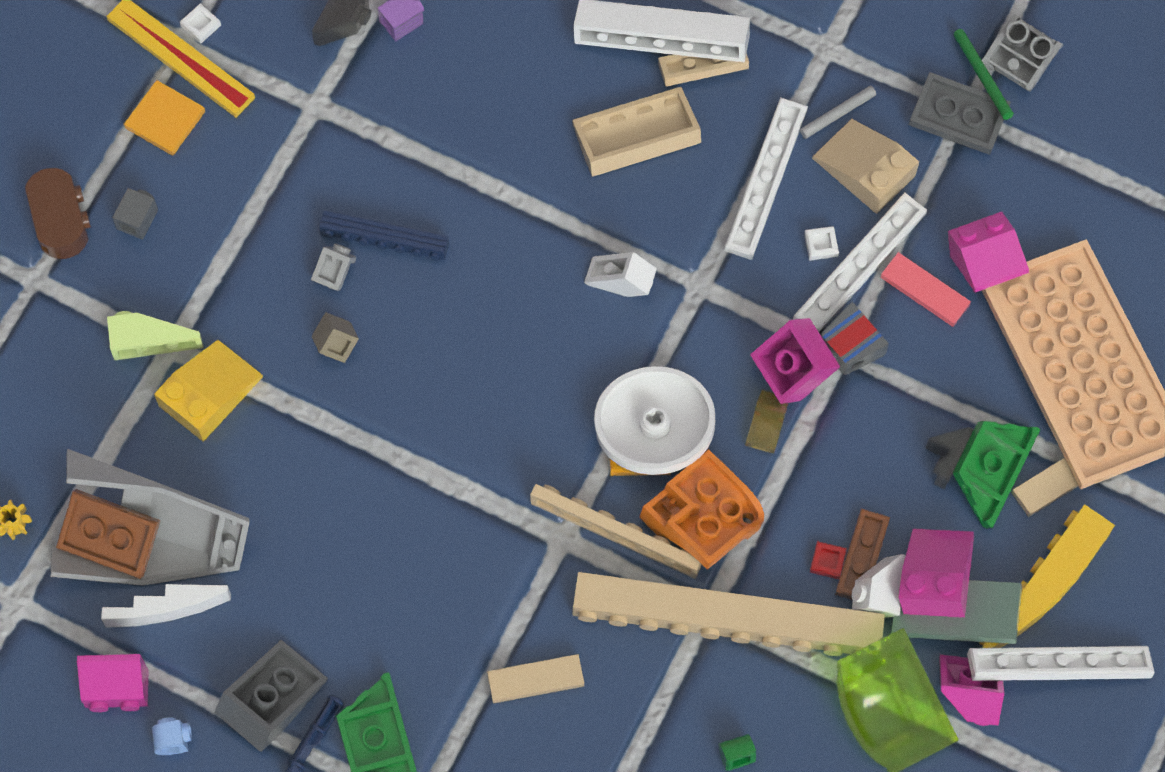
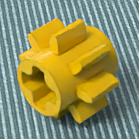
M9 500L8 505L0 506V537L7 533L12 540H15V535L20 533L27 534L25 526L26 523L32 522V519L29 515L24 514L27 509L23 503L16 507L12 500ZM11 517L12 519H16V521L11 522L7 521V519Z

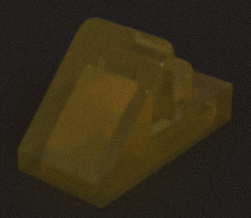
M761 390L745 446L774 454L789 403L780 404L774 393Z

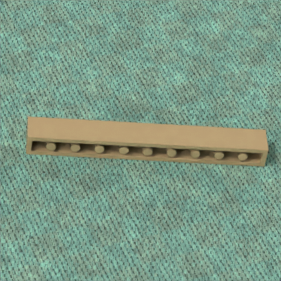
M578 572L573 604V616H578V619L584 622H596L597 619L607 620L609 624L620 627L627 626V623L639 625L641 629L649 631L665 628L670 629L671 633L678 635H687L688 632L701 633V636L707 639H718L719 636L730 637L732 641L737 643H749L750 640L762 642V645L772 648L788 645L793 646L794 650L809 652L811 649L824 650L823 653L830 656H841L842 653L854 654V657L860 660H872L873 657L878 658L882 646L885 614L582 572Z

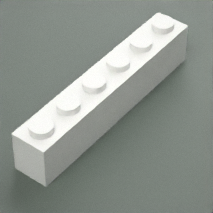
M579 0L574 21L575 44L744 63L750 37V17L598 0Z

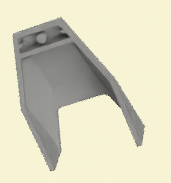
M67 449L66 483L123 489L121 506L161 521L144 577L141 579L56 548L58 541H53L51 544V577L149 585L240 570L250 523L248 517Z

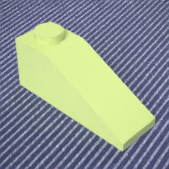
M121 311L114 316L107 317L110 350L114 360L203 348V341L199 331L129 311Z

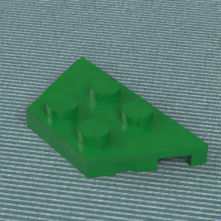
M991 421L977 422L953 471V475L985 529L993 528L1041 430L1038 427H1023L1007 423L998 424Z
M387 672L368 691L365 690L360 694L351 706H347L336 716L351 772H417L389 672Z

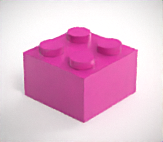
M810 318L789 320L750 354L780 404L801 401L840 368V365Z

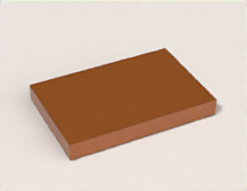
M75 489L72 491L56 548L141 579L144 577L161 520Z

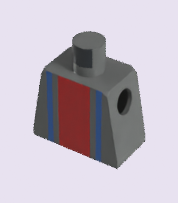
M853 302L821 334V337L840 365L839 370L844 375L883 357L889 345Z

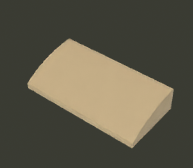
M682 87L572 120L578 142L592 177L701 143L700 126Z

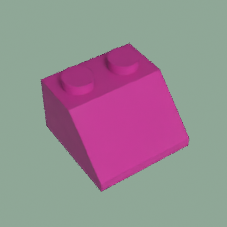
M1002 211L948 231L950 257L975 293L1029 273V268L1015 229Z
M141 654L77 656L80 697L85 708H89L92 712H106L108 707H121L123 711H137L142 706H148L149 670Z

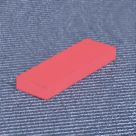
M899 252L880 277L952 327H954L971 303L970 300Z

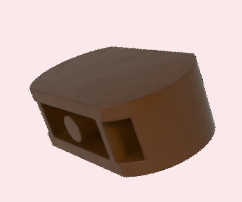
M46 168L40 170L30 177L25 186L37 239L42 251L48 256L56 259L71 258L85 248L88 242L86 229L91 228L87 211H81L80 203L85 202L81 186H75L71 175L62 169Z

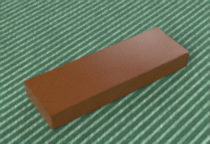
M861 508L835 595L852 600V590L855 586V581L877 564L890 517Z

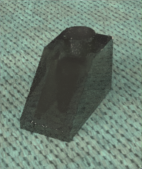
M328 0L312 30L314 44L322 46L357 34L361 26H365L371 17L372 10L369 8V1Z

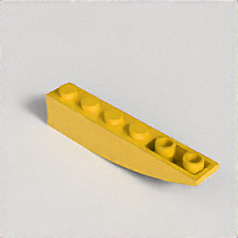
M1085 504L1079 513L1075 510L1071 512L1063 524L1067 527L1064 534L1061 536L1057 533L1047 546V549L1051 552L1046 559L1038 558L1030 570L1034 576L1029 583L1024 580L1021 582L1022 595L1017 637L1040 620L1061 600L1077 582L1115 527L1113 523ZM979 642L983 646L982 648H1001L1008 644Z

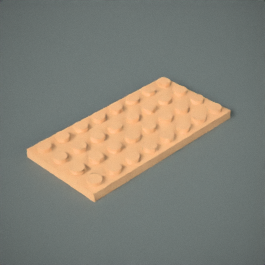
M1087 239L1027 261L1029 273L982 290L1080 489L1165 457V390Z

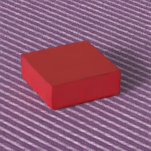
M817 541L810 573L839 580L847 548Z

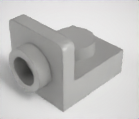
M334 243L333 247H323L311 280L336 291H341L351 263H355L357 257L349 254L351 249Z

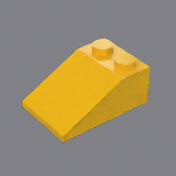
M217 340L176 370L154 395L160 408L204 442L263 378V375Z

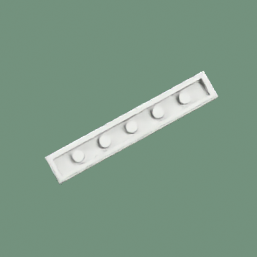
M780 97L724 251L750 260L753 259L808 106Z
M904 193L796 312L793 319L810 318L820 333L926 215L927 209Z
M1148 646L970 648L967 653L972 681L1152 678L1155 673Z

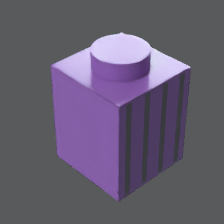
M389 0L378 7L379 22L396 42L423 24L422 12L424 7L420 0Z

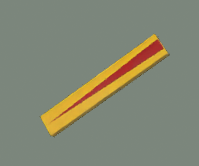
M122 0L107 15V20L235 118L255 99L253 92L131 0Z

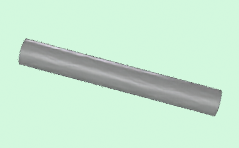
M871 85L801 128V135L805 139L876 96L875 89Z

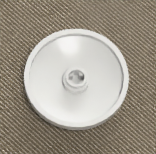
M644 367L623 374L604 390L595 409V432L603 451L619 466L640 474H667L689 466L707 450L715 431V408L707 390L692 376L668 367Z

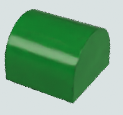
M749 734L718 743L726 771L755 763L756 749Z

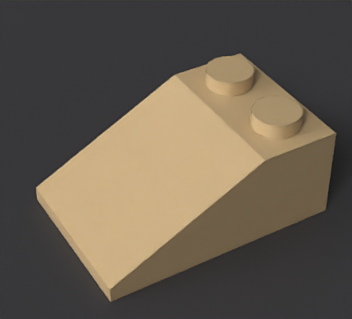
M853 119L838 131L812 158L876 214L916 176L919 161L897 142Z

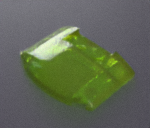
M904 628L837 661V694L848 727L863 750L877 763L888 768V772H899L959 740Z

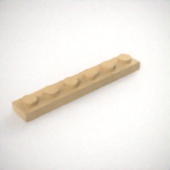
M535 484L530 494L532 505L696 579L701 569V563L683 548L680 550L671 546L667 539L658 535L651 537L642 533L643 530L635 524L626 523L625 525L618 522L612 514L604 510L596 512L588 508V505L578 498L572 497L570 500L561 496L560 492L552 486L544 485L542 487Z

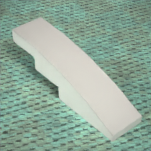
M166 584L165 596H134L133 608L102 607L101 619L105 627H130L167 622L201 613L230 601L231 593L228 585Z

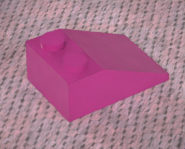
M929 529L912 530L902 568L899 601L903 614L965 618L974 532Z

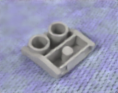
M1014 14L997 36L982 61L1031 92L1052 59L1063 47V44L1048 37L1045 33L1040 32Z

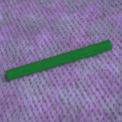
M963 29L956 30L953 36L1004 120L1010 119L1014 114L965 31Z

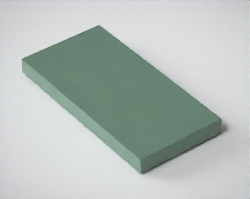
M969 580L965 618L903 614L902 608H900V615L893 617L892 636L1016 644L1022 584Z

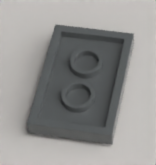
M929 72L910 118L909 125L990 155L1004 119L988 93Z

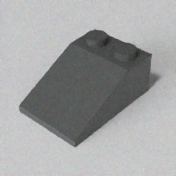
M280 640L223 692L214 713L262 752L283 732L327 682L328 678L283 640Z

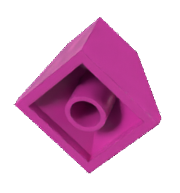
M940 654L941 692L967 722H974L980 726H998L1004 698L1003 680L972 681L968 658Z

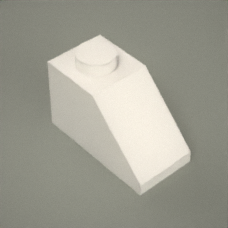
M634 252L595 256L592 258L584 283L588 286L626 297L648 295L657 268Z
M900 554L882 559L855 581V586L852 590V610L885 614V618L900 615L899 590L906 555Z

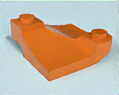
M708 449L699 459L666 483L665 489L643 506L639 518L656 535L665 537L683 548L708 570L742 540H748L761 528L764 521V511L753 492ZM743 518L750 519L752 523L744 522Z

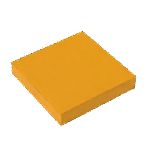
M156 80L126 120L124 126L125 129L173 156L205 113V108Z

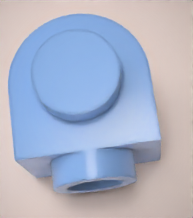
M168 717L159 719L157 724L152 727L155 754L172 755L188 752L187 742L192 741L189 722L182 723L181 720Z

